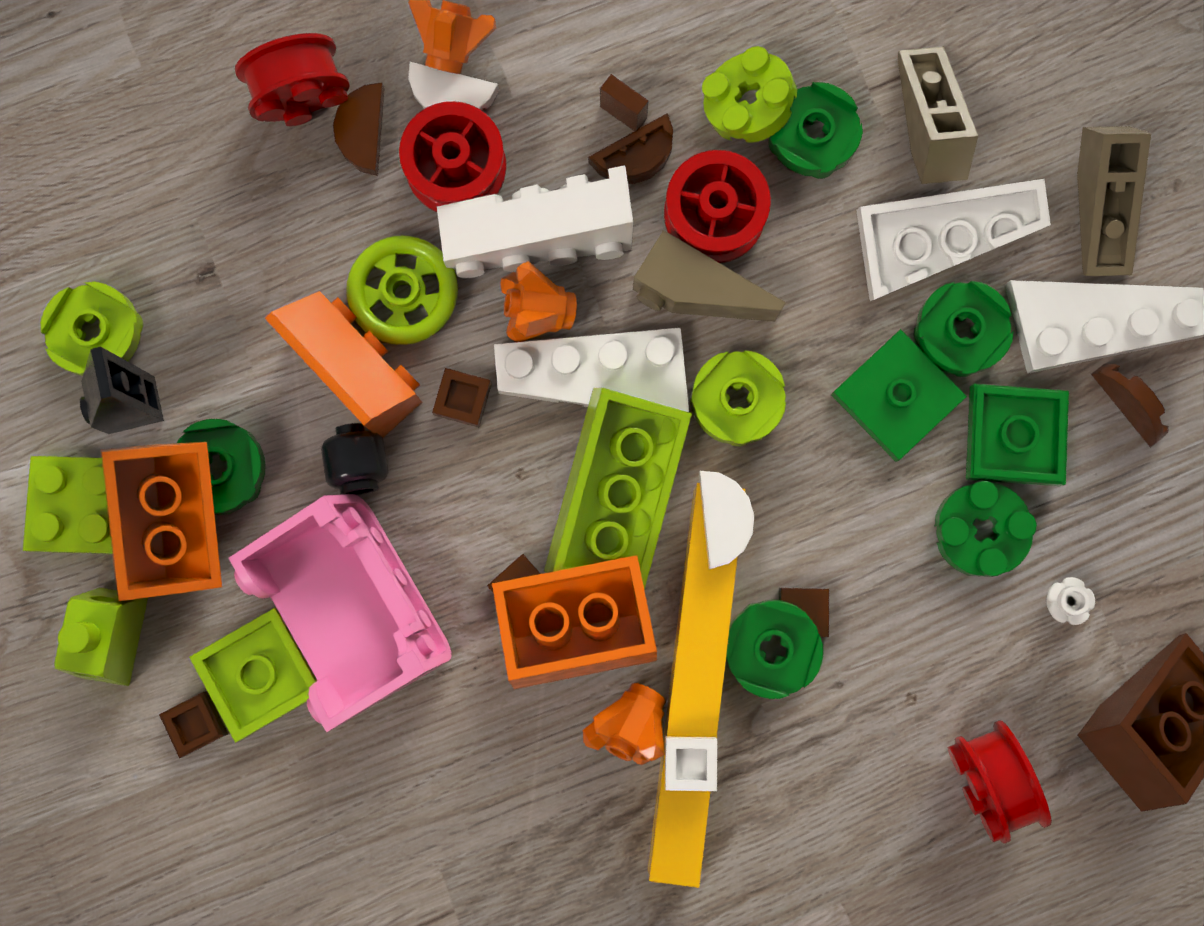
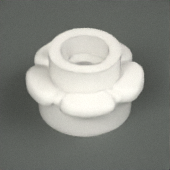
M1068 577L1063 579L1062 583H1054L1048 590L1046 598L1047 608L1052 617L1058 622L1065 623L1067 621L1071 625H1079L1088 620L1090 616L1089 611L1095 607V597L1091 589L1084 587L1085 584L1082 580ZM1069 597H1073L1075 599V604L1073 606H1070L1067 603Z

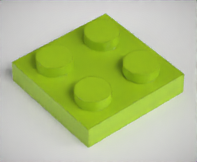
M30 457L23 551L112 554L102 458Z
M277 608L271 609L189 657L235 743L242 741L307 703L309 687L317 681Z

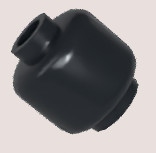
M351 423L336 427V435L325 440L321 446L327 484L332 488L339 489L340 495H362L377 491L379 489L378 483L382 482L388 475L383 438L378 433L373 434L371 431H365L362 423Z

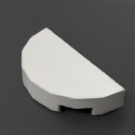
M414 62L409 64L408 79L414 97L422 105L423 109L447 101L467 103L480 110L488 109L499 91L497 83L434 69Z
M699 471L707 557L710 570L729 564L745 550L753 535L754 512L749 496L736 481L719 472Z

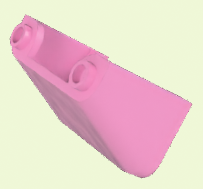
M324 495L228 558L235 569L234 577L236 583L244 593L263 599L271 597L317 679L309 687L307 707L311 716L318 723L322 724L326 732L342 725L451 659V649L445 635L373 511L358 495Z

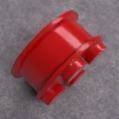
M318 33L295 34L264 43L240 58L235 65V74L238 80L247 84L252 100L248 105L251 117L265 122L285 121L286 126L293 127L310 121L312 119L311 112L344 103L348 99L347 92L350 85L347 77L338 73L333 60V56L336 53L334 40L327 35Z
M456 101L431 105L416 114L402 134L399 146L402 170L416 198L429 209L437 212V206L498 194L501 190L506 176V157L502 138L493 120L479 108Z
M709 150L696 154L678 167L669 182L664 207L666 230L669 234L718 263L733 261L746 254L756 244L763 231L771 206L769 186L759 168L740 154L726 150ZM712 204H718V205H720L722 208H720V209L714 208V207L712 206Z
M999 720L993 724L994 731L970 741H966L962 736L956 737L955 744L947 748L957 772L960 775L965 774L969 785L962 787V790L975 816L980 814L982 823L992 842L1000 840L1003 844L1011 841V832L1036 822L1046 828L1051 825L1052 820L1044 792L1028 757L1010 728L1002 720Z

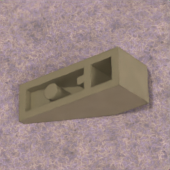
M944 46L900 50L897 59L910 149L921 184L968 180L978 134Z
M1130 126L1083 127L1077 178L1082 269L1085 276L1132 275L1151 140V133Z
M664 230L633 280V290L638 293L637 299L655 311H660L663 307L669 312L677 314L775 322L786 304L783 300Z

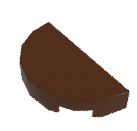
M382 83L363 85L349 93L348 99L338 106L333 122L335 142L345 159L360 172L378 176L384 105L385 89Z
M668 113L589 156L588 163L600 176L609 179L608 169L624 165L626 167L628 184H636L651 179L664 168L672 152L673 127Z
M1102 365L1091 375L1151 448L1168 433L1169 426L1162 425L1160 416L1165 413L1162 403L1138 376H1134L1129 380L1117 372L1120 367L1119 365Z

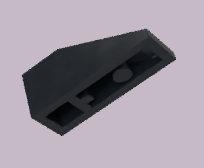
M102 347L90 350L81 380L84 396L80 398V409L85 421L90 424L91 428L107 434H113L164 421L155 376Z

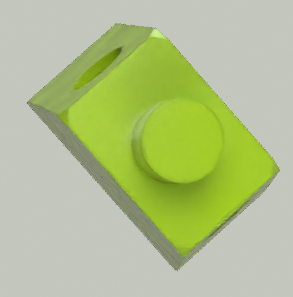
M100 587L71 597L67 603L63 626L58 633L59 644L54 662L55 669L79 678L129 686L148 598L119 601L116 590Z

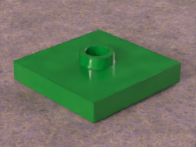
M901 329L831 394L895 462L902 459L967 397Z
M986 384L971 385L969 388L966 479L1059 487L1066 485L1069 391Z

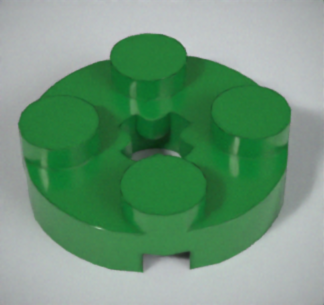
M812 82L811 86L801 87L797 89L796 99L794 97L790 107L792 114L788 122L778 132L769 137V149L791 171L804 176L825 179L834 171L843 168L851 160L860 144L863 128L862 123L860 125V118L856 113L858 107L848 93L835 85L825 82ZM816 120L821 121L824 124L822 132L827 136L813 139L807 135V130L803 128V124L813 125Z
M975 281L956 284L953 282L937 289L920 308L917 316V325L914 328L913 335L920 349L940 370L954 374L957 377H968L989 369L1005 356L1013 341V331L1011 332L1009 319L1012 314L1008 303L995 289L982 282ZM966 318L970 319L974 323L970 329L975 335L974 338L970 339L967 336L960 338L955 333L954 319L960 322Z
M223 419L201 420L191 424L183 431L185 434L178 439L177 443L207 442L209 464L213 461L212 456L219 454L221 461L227 462V470L222 472L221 478L215 480L214 476L210 474L215 515L233 513L258 498L261 484L265 477L266 465L263 450L251 432Z
M980 481L958 488L950 493L940 504L936 512L934 527L937 526L936 535L939 542L936 543L939 552L951 567L968 576L994 577L1010 572L1025 559L1030 551L1037 523L1034 516L1029 513L1025 502L1014 491L1001 484ZM976 518L980 521L989 519L993 523L992 530L994 536L992 539L984 538L978 541L974 537L978 530L973 525Z
M765 600L749 604L733 619L729 627L726 658L731 673L744 689L759 697L781 699L799 691L802 687L805 688L815 679L823 660V643L817 626L802 609L782 600ZM772 635L780 636V644L787 648L785 656L777 655L774 662L766 661V652L760 649L761 642L770 641Z

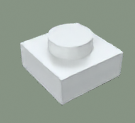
M665 736V790L717 791L716 737Z

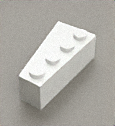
M625 165L608 169L609 179L589 182L585 174L566 178L567 184L554 191L541 188L537 184L520 188L519 191L513 193L512 200L503 201L500 195L492 194L437 206L443 261L446 268H453L457 277L473 278L483 275L485 269L503 267L504 271L516 272L517 267L527 261L530 263L549 261L550 265L564 266L575 263L577 257L596 255L597 259L609 260L622 256L624 254L623 251L631 250L633 216Z

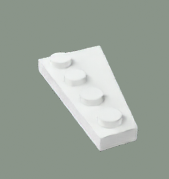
M1038 179L859 207L856 211L869 300H875L1050 226L1045 180Z
M1010 280L1005 285L1027 374L1204 337L1203 288Z
M681 328L494 344L499 394L559 403V401L588 407L593 388L602 387L689 412Z

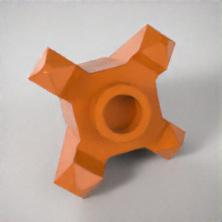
M409 0L408 2L424 43L423 53L427 54L425 65L434 69L461 74L463 63H468L469 55L496 29V21L492 15H480L477 19L471 17L470 7L467 5L442 0L441 9L432 7L430 0Z
M527 261L517 267L516 273L512 272L501 279L502 293L506 294L504 315L505 317H510L506 333L514 342H523L547 332H557L561 329L570 330L572 328L577 310L575 293L566 292L564 287L554 284L532 263Z
M632 683L629 690L625 691L619 700L594 716V721L583 729L584 744L595 750H600L605 746L606 750L614 756L625 761L633 760L639 765H644L649 761L665 755L662 730L664 712L662 709L666 700L655 690L642 684Z

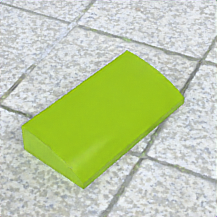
M593 388L544 572L548 573L637 555L645 590L692 413L606 388Z

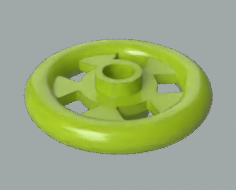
M405 235L384 238L366 248L352 265L346 286L347 303L349 309L357 317L355 319L356 323L366 333L370 331L378 340L396 345L418 343L436 334L451 317L458 296L456 273L453 268H446L442 251L424 239ZM409 254L417 256L415 268L396 267L397 255ZM374 267L386 272L379 283L378 289L366 285L367 278ZM436 274L439 281V292L426 295V286L422 278ZM400 285L411 287V292L406 298H397L395 296V291ZM379 301H382L385 307L393 312L386 322L378 319L371 311ZM421 305L424 306L428 316L420 322L410 325L405 314L415 311Z

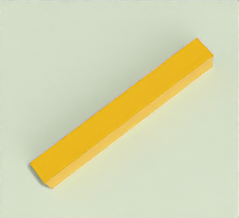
M697 483L693 490L663 738L664 752L665 736L717 738L738 556L729 564L709 570L700 483ZM665 755L661 757L648 862L649 881L699 888L710 791L665 790Z

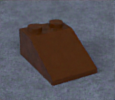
M1187 633L1175 638L1100 704L1077 735L1141 812L1187 804L1204 778V653Z

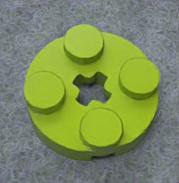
M760 46L751 47L744 53L730 58L718 67L714 73L708 75L702 83L705 114L715 131L721 137L732 141L730 137L735 139L744 138L746 143L762 141L774 135L788 122L792 114L790 107L794 97L795 99L797 97L796 83L786 63L779 57L769 54L765 48ZM758 90L755 93L757 98L755 102L751 104L746 100L740 102V99L746 92Z
M84 282L87 285H81L74 289L67 287L59 291L47 304L40 322L41 333L45 335V343L48 349L45 348L48 356L61 368L79 376H83L90 350L93 348L102 347L129 361L138 347L141 337L140 333L143 329V320L136 312L132 302L113 287L100 282ZM98 318L100 320L99 328L101 329L99 335L96 338L92 337L89 341H84L86 333L81 330L82 325L85 322L93 324Z
M728 351L712 357L700 369L693 383L690 404L696 421L710 437L722 443L741 447L763 439L778 425L785 412V384L778 368L763 355L752 351H735L731 353ZM730 387L736 391L745 387L750 392L746 400L751 405L746 409L741 406L735 409L728 404L730 396L726 391Z

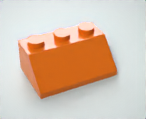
M318 291L270 312L265 317L266 321L373 434L378 433L384 438L422 403L414 392L420 384L401 364L395 370L388 365L382 357L389 351L370 331L363 336L359 334L351 325L357 317L338 297L330 302Z
M207 442L101 449L118 600L127 601L221 588L222 580Z
M637 555L492 583L508 681L514 689L657 661V648Z

